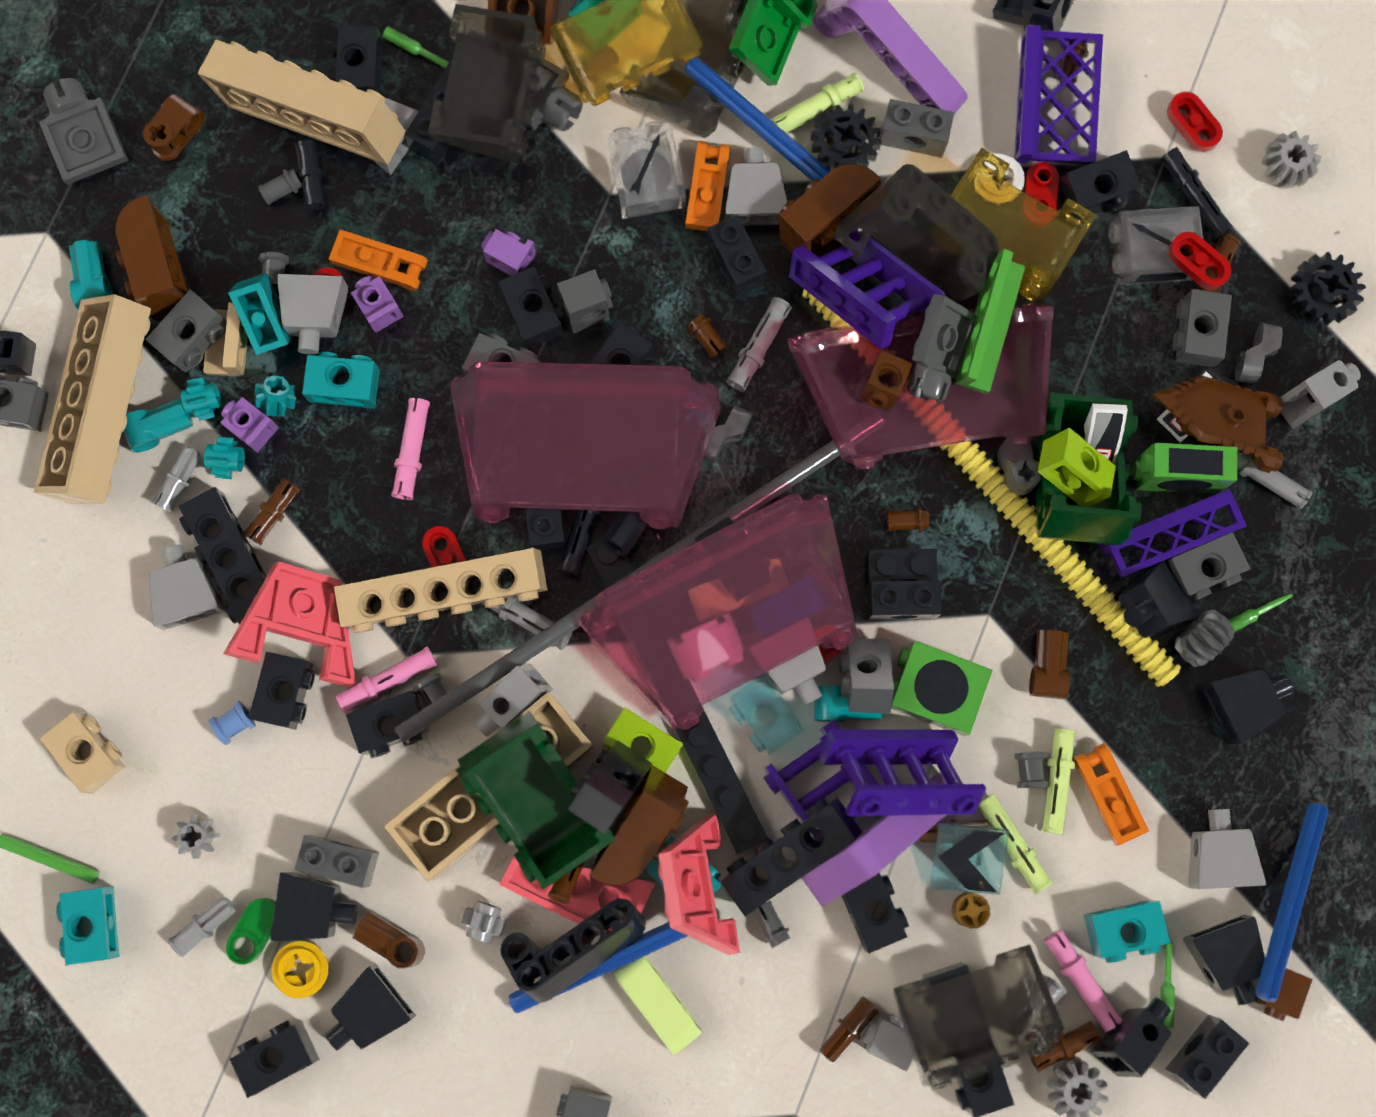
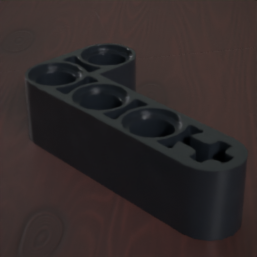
M618 898L608 903L542 950L525 934L515 932L503 940L500 952L519 989L536 1002H546L637 940L646 928V921L644 916L629 900ZM600 935L598 942L591 945L593 939ZM526 949L525 953L518 958L520 952ZM571 956L570 960L562 966L564 959ZM541 976L540 981L533 986L534 981Z

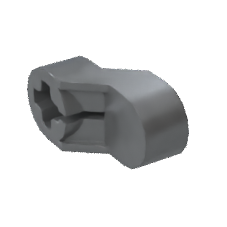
M1266 323L1259 324L1254 336L1253 347L1246 352L1242 351L1236 359L1234 374L1236 381L1257 384L1263 371L1264 359L1271 355H1276L1281 348L1283 334L1281 326Z
M734 405L725 424L706 430L696 456L714 464L723 445L742 439L752 413Z
M1018 435L1008 437L997 451L998 466L1004 471L1006 485L1010 491L1018 495H1026L1041 480V474L1038 472L1039 462L1033 459L1032 447L1027 439Z

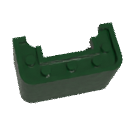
M1050 392L1037 427V462H1040L1043 441L1068 428L1085 439L1084 424L1092 404L1127 405V417L1121 445L1114 463L1115 473L1111 497L1090 507H1081L1041 475V480L1036 486L1037 537L1121 546L1125 540L1130 539L1132 526L1134 523H1138L1141 517V503L1136 502V497L1131 494L1130 490H1126L1125 482L1129 477L1130 463L1125 461L1124 453L1128 448L1129 436L1136 433L1138 425L1137 414H1133L1132 400Z
M530 711L458 759L460 767L455 769L460 777V782L471 797L475 794L479 795L475 800L486 816L491 813L494 814L499 822L494 827L505 844L512 841L518 849L514 856L519 863L520 869L530 883L537 880L543 890L616 840L609 829L604 834L568 810L576 798L570 793L577 784V781Z

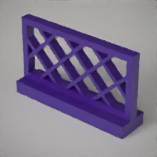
M1027 25L1021 36L1014 159L1019 164H1027L1029 161L1092 164L1096 162L1103 34L1040 30L1041 26ZM1044 40L1057 41L1064 51L1052 60L1044 51ZM1079 43H1094V55L1085 63L1074 51V48ZM1067 54L1080 67L1069 77L1056 65ZM1043 61L1047 64V66L1044 69ZM1092 62H1093V71H1092V69L1089 67V65H1090ZM1050 69L1063 82L1052 92L1042 83V76ZM1082 71L1092 80V88L1084 95L1072 82ZM1065 86L1078 99L1067 110L1054 96ZM1041 92H1042V94L1045 96V98H1044L1042 101H1041ZM1090 94H1091V102L1087 99V97H1088ZM1048 101L1061 114L1050 124L1040 115V108ZM1080 103L1090 112V120L1083 126L1070 114ZM1063 118L1076 130L1065 142L1052 128ZM1039 124H1040V125L1043 127V129H1044V130H1042L1040 133H1039ZM1088 126H1089V134L1085 131V129H1086ZM1046 133L1059 145L1052 153L1038 152V140ZM1080 135L1088 144V155H1076L1068 144ZM1063 150L1066 154H1059V152Z

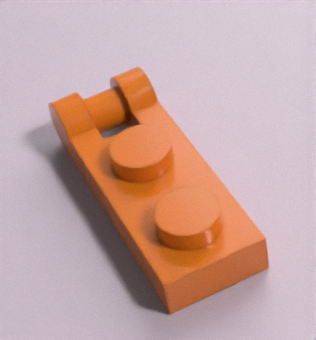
M698 140L686 228L708 231V227L719 223L730 145L711 146L706 141ZM706 158L718 160V165L705 163Z
M339 230L329 257L331 264L375 278L380 276L382 280L400 285L410 291L418 290L420 284L418 277L421 270H425L428 262L427 258L419 254L343 230ZM400 263L409 265L406 274L398 271Z
M1105 743L1094 747V751L1087 755L1081 753L1072 758L1073 762H1075V768L1081 775L1115 846H1120L1149 832L1137 804ZM1101 764L1106 773L1096 777L1092 767Z

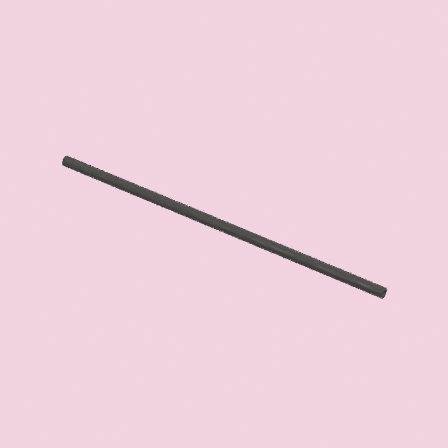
M873 413L395 727L394 730L402 742H406L509 674L517 665L526 663L696 551L695 537L728 516L737 524L884 427L883 420L877 413Z

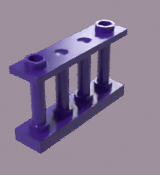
M852 223L846 225L843 246L820 257H817L804 246L793 250L789 277L879 349L891 345L897 321L917 311L925 315L933 294L945 295L942 290ZM848 257L860 265L842 275L830 267ZM870 275H873L883 283L865 293L853 285ZM893 293L906 300V302L889 311L877 303V301Z
M835 720L820 729L824 735L820 738V743L778 772L772 763L764 768L768 774L763 778L774 794L781 792L801 823L809 818L806 814L807 810L847 782L852 784L844 765H841L839 772L799 800L795 798L786 785V782L821 759L819 754L829 730L840 729ZM860 765L868 784L879 785L867 766ZM852 816V817H853L854 820H856V819L859 818L860 816ZM810 827L811 837L817 842H824L822 831L816 827Z
M830 729L819 754L824 765H844L855 788L845 811L847 816L974 814L986 791L984 784H963L950 761V757L959 740L954 730ZM922 764H937L947 784H932ZM860 765H875L885 785H869ZM891 765H907L916 785H901Z

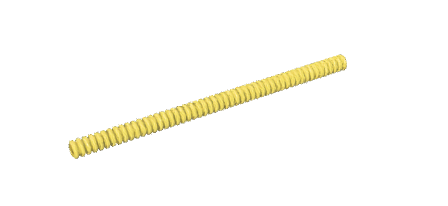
M804 289L802 296L810 298V305L817 306L816 311L824 314L823 319L825 321L830 320V327L838 329L837 334L845 337L843 341L851 344L850 349L852 351L857 350L859 352L857 356L860 359H865L864 364L866 366H872L881 350L894 356L896 355L894 351L889 352L887 350L889 346L879 349ZM908 374L899 396V403L907 405L906 410L914 413L912 417L915 420L919 419L921 421L919 424L921 427H927V434L935 436L933 440L936 443L940 442L942 444L940 447L942 450L947 449L949 452L947 456L949 458L954 457L956 459L954 463L957 466L961 465L963 467L961 471L963 473L967 472L970 475L968 479L976 481V488H982L984 490L982 494L985 497L989 496L991 498L989 502L992 505L996 503L998 506L997 511H1003L1006 514L1004 516L1005 520L1010 519L1013 522L1011 526L1013 528L1017 527L1020 530L1018 534L1020 536L1025 535L1027 538L1025 542L1027 544L1031 542L1034 545L1032 549L1034 551L1038 550L1041 553L1039 557L1041 559L1045 558L1048 561L1046 565L1055 568L1054 574L1062 576L1061 581L1069 584L1068 589L1070 591L1074 589L1077 593L1075 597L1084 600L1083 606L1091 608L1089 612L1092 615L1096 614L1098 616L1097 621L1099 623L1104 622V629L1106 631L1110 629L1113 632L1111 634L1112 638L1120 640L1118 644L1121 647L1125 646L1127 648L1126 653L1128 655L1133 654V661L1142 664L1140 668L1142 671L1147 670L1149 672L1147 676L1150 679L1154 678L1156 680L1155 685L1157 687L1164 686L1180 672L1181 666L1172 663V656L1167 657L1165 655L1166 650L1158 647L1159 642L1157 640L1152 641L1150 637L1143 638L1136 627L1126 623L1124 619L1125 609L1121 607L1120 601L1114 599L1115 594L1113 592L1109 593L1106 590L1108 588L1106 584H1100L1101 578L1099 576L1094 577L1092 575L1093 570L1085 567L1086 562L1084 560L1080 562L1078 559L1079 554L1077 552L1073 554L1070 551L1072 548L1070 544L1066 546L1063 543L1064 540L1037 537L1036 512L1034 511L1036 507L1034 505L1029 506L1027 503L1029 499L1027 497L1023 499L1020 495L1010 491L1006 485L1005 474L1001 475L999 473L1001 470L999 466L994 467L992 465L994 461L991 458L987 459L985 457L987 453L978 450V443L973 444L971 442L972 437L964 434L965 429L963 427L958 428V421L950 419L951 414L943 411L944 406L942 404L938 406L936 400L929 398L924 400L907 391V385L911 376Z

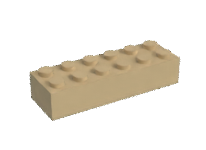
M215 40L197 73L229 108L386 165L390 163L406 132L397 120V114L388 108L385 104V98L378 92L368 89L366 92L361 91L345 80L340 79L339 82L330 80L326 75L317 70H312L311 73L304 71L291 61L285 60L283 63L276 61L265 52H250L244 46L233 41L227 44Z
M115 294L81 300L34 489L35 494L70 504L105 503V499L111 491L112 484L110 478L113 466L119 458L118 445L121 433L127 424L126 412L128 403L135 391V384L133 382L136 370L141 364L143 357L141 349L144 336L150 328L149 316L151 308Z
M549 691L512 721L514 722L530 711L568 769L595 748ZM460 765L384 826L427 882L438 878L496 830L494 826L499 824L493 813L486 816L475 800L479 795L475 794L471 797L460 782V777L455 771Z

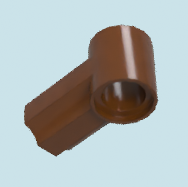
M1058 630L1037 631L1035 666L1032 667L1029 680L1030 696L1067 699L1070 687V672L1066 669L1069 633Z
M371 911L361 919L355 929L353 939L387 959L393 967L399 969L414 967L424 958L425 947L418 937L408 935ZM404 942L409 943L413 948V956L408 962L403 961L399 956V948Z

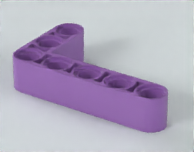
M828 0L813 17L812 21L815 27L829 38L856 31L920 105L952 111L955 115L968 99L964 88L888 0Z
M941 772L930 778L932 784H947ZM946 815L884 816L855 841L801 877V879L821 907L879 873Z

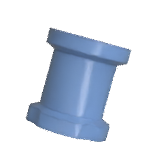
M239 700L234 703V708L218 718L213 716L209 719L211 728L224 745L229 744L233 736L247 727L252 729L256 726L254 720L248 719L249 710Z

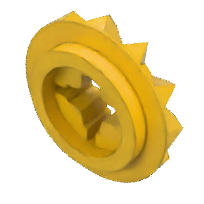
M309 941L289 943L274 958L272 964L274 983L283 994L289 997L299 999L312 996L323 988L329 975V959L325 956L321 947ZM301 959L303 964L314 963V967H311L306 972L305 980L302 979L300 974L289 976L287 972L297 967L296 960Z

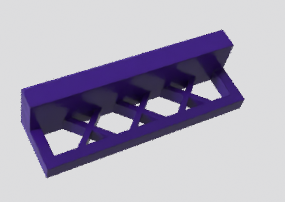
M1229 489L1133 528L1130 539L1125 540L1121 546L1098 545L1103 556L1111 555L1116 569L1122 578L1242 529L1247 525ZM1227 506L1234 524L1224 528L1212 523L1216 510ZM1208 514L1206 520L1200 518V517H1202V516ZM1193 521L1203 525L1199 539L1192 540L1181 535L1185 523ZM1177 527L1176 532L1170 531V529ZM1209 528L1216 531L1207 535ZM1160 533L1173 538L1169 550L1165 553L1150 548L1154 536ZM1147 539L1145 545L1138 543ZM1178 541L1186 543L1176 548ZM1128 546L1141 550L1142 553L1138 563L1127 568L1119 550ZM1148 553L1155 556L1145 560Z

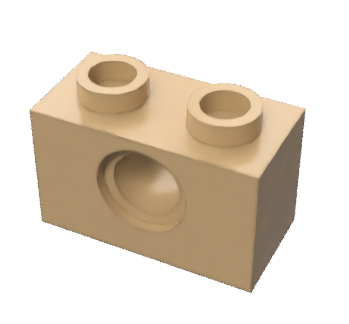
M72 712L39 739L81 793L93 794L125 768V765L120 760L122 753L113 742H106L100 735L99 731L102 728L94 717L90 714L85 715ZM88 742L91 746V754L87 759L83 760L80 755V749L84 743Z

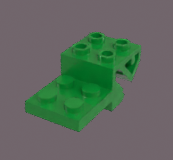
M741 0L746 7L729 50L767 86L777 85L799 29L809 28L818 8L817 0Z

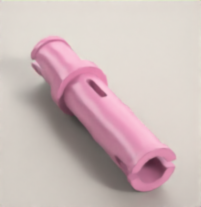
M409 398L408 400L409 405L400 454L394 463L397 471L391 496L397 499L404 500L406 497L407 500H413L417 472L421 471L422 464L419 462L430 402L417 398V402H415V398Z
M425 647L418 653L396 663L371 678L369 675L362 678L363 682L341 694L335 695L344 714H348L350 711L371 700L374 702L380 700V695L438 665L429 648Z
M1062 929L1051 933L1050 936L1052 938L1046 937L1043 942L1048 946L1060 964L1059 971L1063 976H1068L1100 1024L1101 1029L1104 1032L1112 1030L1116 1027L1114 1022L1120 1024L1123 1019L1118 1015L1086 967V959L1082 954L1078 955Z

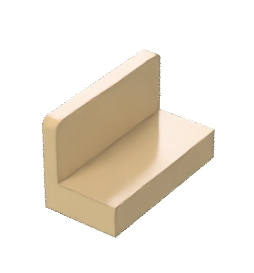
M228 302V310H215L227 320L226 331L218 342L213 343L206 350L203 371L206 375L244 377L248 336L233 303Z

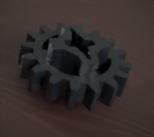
M849 104L847 111H842L841 106L836 105L834 114L825 110L823 120L816 119L814 126L816 130L812 131L810 138L814 142L811 152L819 153L817 160L821 163L826 161L828 163L827 168L830 171L834 167L837 168L848 164H857L868 168L869 161L875 162L878 155L876 150H880L882 143L881 140L877 139L880 136L881 129L878 127L872 128L875 123L874 116L868 119L864 118L866 109L862 108L858 113H855L853 104ZM860 129L864 132L866 138L861 135ZM826 143L831 145L832 151L827 148Z
M1326 252L1321 258L1315 254L1308 259V262L1304 261L1297 267L1298 271L1291 276V280L1297 283L1289 289V293L1297 294V298L1292 302V305L1301 304L1303 308L1299 314L1301 316L1308 312L1312 314V323H1315L1320 318L1323 319L1324 325H1329L1334 320L1337 323H1341L1347 316L1350 317L1358 310L1356 306L1364 301V298L1359 293L1366 289V285L1357 282L1363 274L1362 272L1353 273L1351 269L1355 263L1352 261L1345 265L1343 263L1344 255L1340 254L1336 259L1332 260L1330 252ZM1317 270H1326V271H1325V273H1321V272H1318ZM1339 303L1343 304L1340 307L1328 308L1330 304H1333L1335 306H1337Z

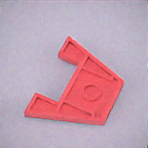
M280 561L275 563L223 654L254 663L261 661L266 631L325 647L319 680L348 688L356 686L348 628L340 627L334 590L335 586L342 585V581Z
M716 813L704 816L658 854L660 861L659 876L664 886L666 898L664 908L669 918L670 928L727 955L740 953L735 919L718 920L706 852V850L719 849L722 846Z

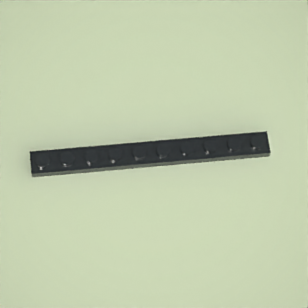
M600 540L586 547V550L605 589L633 572L634 568L628 556L615 555ZM643 586L615 603L614 607L736 853L739 854L766 840L768 837L689 678L684 679L668 646L667 641L669 638Z

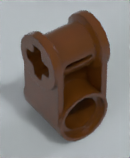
M173 94L164 101L161 109L145 126L143 130L144 140L158 159L162 161L173 160L179 156L190 139L200 131L205 121V114L180 96Z

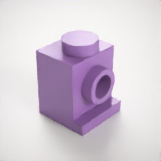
M496 229L494 232L490 231L486 235L482 249L487 263L512 276L526 270L536 255L534 242L528 239L524 245V241L516 234L509 231L504 234Z
M367 276L355 284L356 290L352 291L351 294L375 333L404 317L380 276L375 279L372 276ZM379 295L377 301L369 302L370 299Z
M243 397L238 402L235 400L230 401L222 411L224 419L220 423L257 453L279 428L269 417ZM248 415V422L244 425H240V423Z

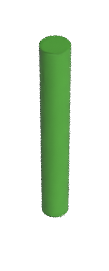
M6 834L0 836V848L92 884L98 879L100 872L96 869Z

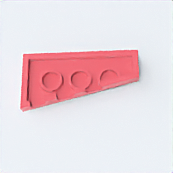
M513 856L500 886L580 924L608 903L618 898L629 900L642 913L656 883L636 878L624 884H607L591 877L592 869L583 867L570 902L564 905L548 897L553 883L544 890L537 880L530 883L520 869L515 856Z

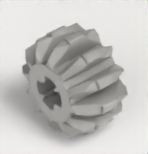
M1297 131L1291 132L1288 136L1284 133L1279 134L1265 148L1266 154L1262 158L1261 163L1268 166V168L1265 170L1264 176L1273 175L1275 177L1273 185L1283 181L1286 189L1291 188L1294 184L1298 187L1303 186L1309 178H1313L1317 173L1318 168L1316 166L1322 158L1315 154L1319 144L1310 145L1308 143L1309 135L1300 139Z
M1083 1060L1079 1061L1077 1067H1075L1072 1061H1065V1073L1058 1067H1055L1053 1072L1059 1077L1058 1080H1047V1086L1056 1090L1047 1095L1049 1102L1057 1103L1054 1111L1059 1116L1066 1113L1067 1117H1090V1110L1098 1116L1101 1115L1102 1110L1097 1106L1098 1101L1108 1102V1097L1099 1093V1091L1108 1087L1105 1080H1097L1101 1071L1096 1067L1088 1070V1063ZM1079 1086L1084 1088L1082 1095L1076 1094L1074 1096L1071 1094L1072 1088H1079Z

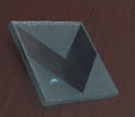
M938 823L930 889L1000 895L1009 830Z

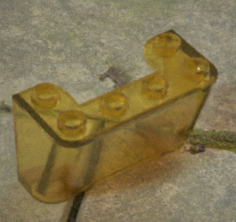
M605 0L548 28L582 102H591L593 106L611 99L612 97L609 92L619 87H622L623 92L640 85L641 81L639 78L650 72L653 77H656L670 70L669 63L676 59L684 63L699 56L701 53L698 48L704 46L682 0Z
M981 147L942 208L932 230V235L935 238L934 241L940 248L955 252L963 257L964 261L969 265L980 267L987 271L990 258L1003 249L1014 252L1011 261L1025 266L1019 287L1020 294L1029 300L1044 299L1061 275L1097 215L1069 198L1060 212L1053 210L1002 180L1010 164ZM984 162L992 164L997 170L989 168ZM1069 212L1079 215L1083 220L1074 218Z

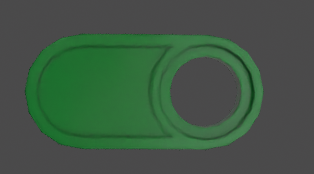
M269 898L256 899L250 902L244 910L226 944V954L233 963L239 965L249 964L257 960L262 954L271 937L276 903L274 900ZM242 937L249 938L254 946L252 954L245 958L237 954L235 947L237 941Z

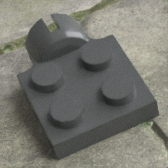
M513 42L479 93L483 100L533 131L541 123H548L560 131H568L574 125L573 122L568 120L569 116L571 115L578 119L583 107L580 96L565 87L570 78L568 73L518 42Z
M72 78L59 80L64 94L63 92H57L53 82L45 88L43 96L49 108V116L39 121V124L61 177L67 185L128 161L107 107L101 98L88 100L83 86L76 79Z
M933 294L931 303L925 311V321L920 336L914 344V354L912 360L917 365L912 370L907 385V391L910 394L924 400L928 398L936 400L937 403L945 400L951 385V379H956L977 316L946 296Z

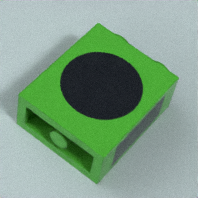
M1154 443L1133 461L1131 469L1132 480H1136V490L1217 494L1237 481V447Z
M918 641L912 642L909 648L904 646L897 662V666L902 667L898 680L893 678L894 693L891 709L940 728L954 730L956 734L962 736L970 735L993 670Z

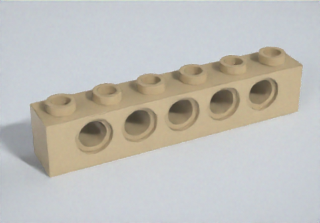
M535 548L334 587L340 627L353 628V633L374 630L373 624L385 622L386 627L406 624L407 617L417 615L419 621L435 619L439 617L438 611L451 609L452 614L466 613L472 611L471 605L484 603L485 608L505 605L506 598L516 596L518 602L539 598L538 592L548 591L541 550ZM511 570L515 580L511 587L505 589L501 584V576L505 571ZM477 576L481 581V589L477 594L472 595L468 590V583L473 577ZM444 583L447 586L448 594L444 600L439 601L436 598L435 590L439 584ZM411 589L415 600L407 608L403 603V595L407 590ZM375 596H379L382 606L380 611L374 614L370 603Z

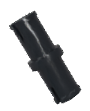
M313 140L298 141L295 143L300 169L297 172V177L302 182L304 206L308 210L322 209L326 206L321 183L324 175L323 169L319 168L316 143Z

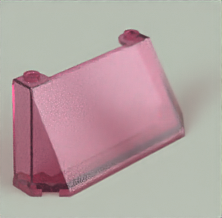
M1024 304L1023 311L1018 307L1013 308L989 393L983 394L954 384L955 379H951L947 397L943 402L938 403L936 400L929 398L925 400L918 398L907 391L912 370L917 365L912 360L914 344L920 336L925 315L905 317L897 321L891 345L883 349H879L850 325L807 331L803 333V339L800 336L788 338V345L842 460L855 465L857 469L875 467V462L882 460L885 454L998 436L1012 438V443L1032 442V436L1045 434L1052 319L1054 314V306ZM970 308L967 310L971 311L972 313H975L976 308ZM881 350L912 363L901 394L890 412L874 408L859 398L870 368ZM880 381L881 384L889 387L887 383Z
M476 362L469 368L468 374L464 377L457 376L451 381L450 385L471 504L477 519L487 523H497L500 520L506 519L510 514V507L640 512L641 519L652 528L666 529L668 526L678 527L721 410L718 387L709 382L703 385L691 379V372L681 366Z
M825 494L814 495L811 500H803L800 495L784 497L603 590L595 599L598 604L592 613L585 612L579 619V623L588 639L674 731L679 728L688 729L697 724L699 721L698 717L704 711L702 705L822 643L825 648L835 647L837 650L843 649L850 645L854 638L858 636L829 503Z

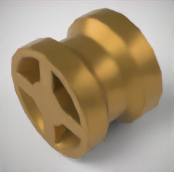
M964 892L953 900L951 913L959 925L970 929H977L984 926L988 921L990 906L983 896L972 892Z

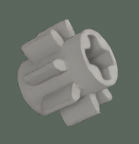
M191 815L189 824L178 821L179 833L172 837V840L178 841L181 845L178 853L185 854L191 850L192 858L198 859L201 857L202 849L213 852L215 850L211 845L213 838L220 836L219 833H214L210 828L213 820L207 819L200 824L199 815ZM201 833V839L191 841V834Z
M476 901L474 909L470 907L465 908L460 923L468 926L465 935L486 943L491 942L493 935L501 936L506 919L499 918L501 908L481 901Z

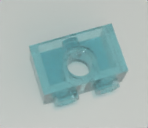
M765 674L759 676L729 699L733 705L728 709L740 725L743 722L748 725L752 731V734L748 737L759 753L765 750L770 755L804 731V728ZM765 707L772 712L773 721L770 725L761 726L755 721L754 712L758 708Z

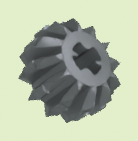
M1215 609L1205 611L1180 632V635L1175 640V649L1192 666H1203L1208 661L1213 660L1219 653H1222V650L1229 645V641L1234 637V628L1229 624L1230 621L1223 614L1220 615Z

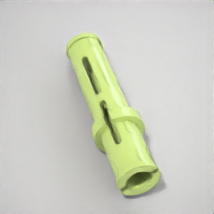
M854 72L832 86L827 84L822 87L823 90L770 120L784 132L788 133L824 113L825 110L832 109L834 111L836 105H840L847 99L862 93L865 90L860 77L857 78L858 74Z
M1054 728L1051 759L1047 760L1050 772L1042 832L1064 835L1070 772L1075 768L1072 756L1076 731Z
M993 793L980 801L977 808L980 809L994 832L1005 833L999 837V840L1012 858L1010 863L1014 869L1018 867L1031 886L1033 893L1036 894L1050 886L1053 881L1048 877L1035 857L1038 853L1034 848H1029L1015 824L997 800L996 795ZM995 815H997L1001 820L1002 824L1012 837V841L1010 840V838L1008 837V835L996 819ZM1016 846H1018V848H1019L1020 851L1022 852L1023 856L1025 857V859L1028 861V863H1029L1030 866L1032 867L1033 872H1031V870H1030L1029 867L1027 866L1026 862L1024 861V859H1023V858L1021 857V855L1019 854L1018 850L1016 849Z

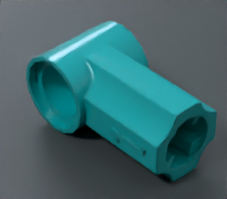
M81 240L69 246L74 280L70 281L69 286L71 298L76 309L79 310L80 302L83 299L113 295L109 279L104 272L101 245L97 241Z
M181 398L149 411L136 410L127 413V424L123 432L131 452L140 453L155 448L163 438L193 427V420L191 414H186Z
M818 686L822 697L814 701V721L831 722L835 720V722H844L845 719H882V713L849 712L848 698H842L841 686Z

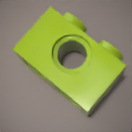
M1068 428L1043 441L1038 472L1078 505L1090 507L1111 497L1115 465L1072 429Z
M624 707L602 743L608 746V750H611L619 740L631 749L634 740L641 737L646 738L651 743V751L644 758L653 763V766L667 773L682 749L683 744Z

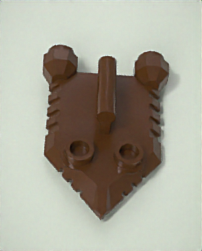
M1203 375L1196 376L1188 381L1153 394L1154 399L1161 402L1179 420L1181 429L1186 435L1211 445L1237 447V452L1239 450V452L1246 455L1250 453L1254 466L1260 471L1270 473L1280 469L1283 462V453L1279 452L1275 447L1266 445V418L1277 417L1283 405V400L1278 398V395L1267 391H1251L1249 388H1241V386L1231 385L1224 381L1218 382L1214 378Z

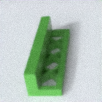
M1003 249L990 258L974 313L977 316L954 383L983 394L990 392L1025 270V266L1011 261L1014 252Z

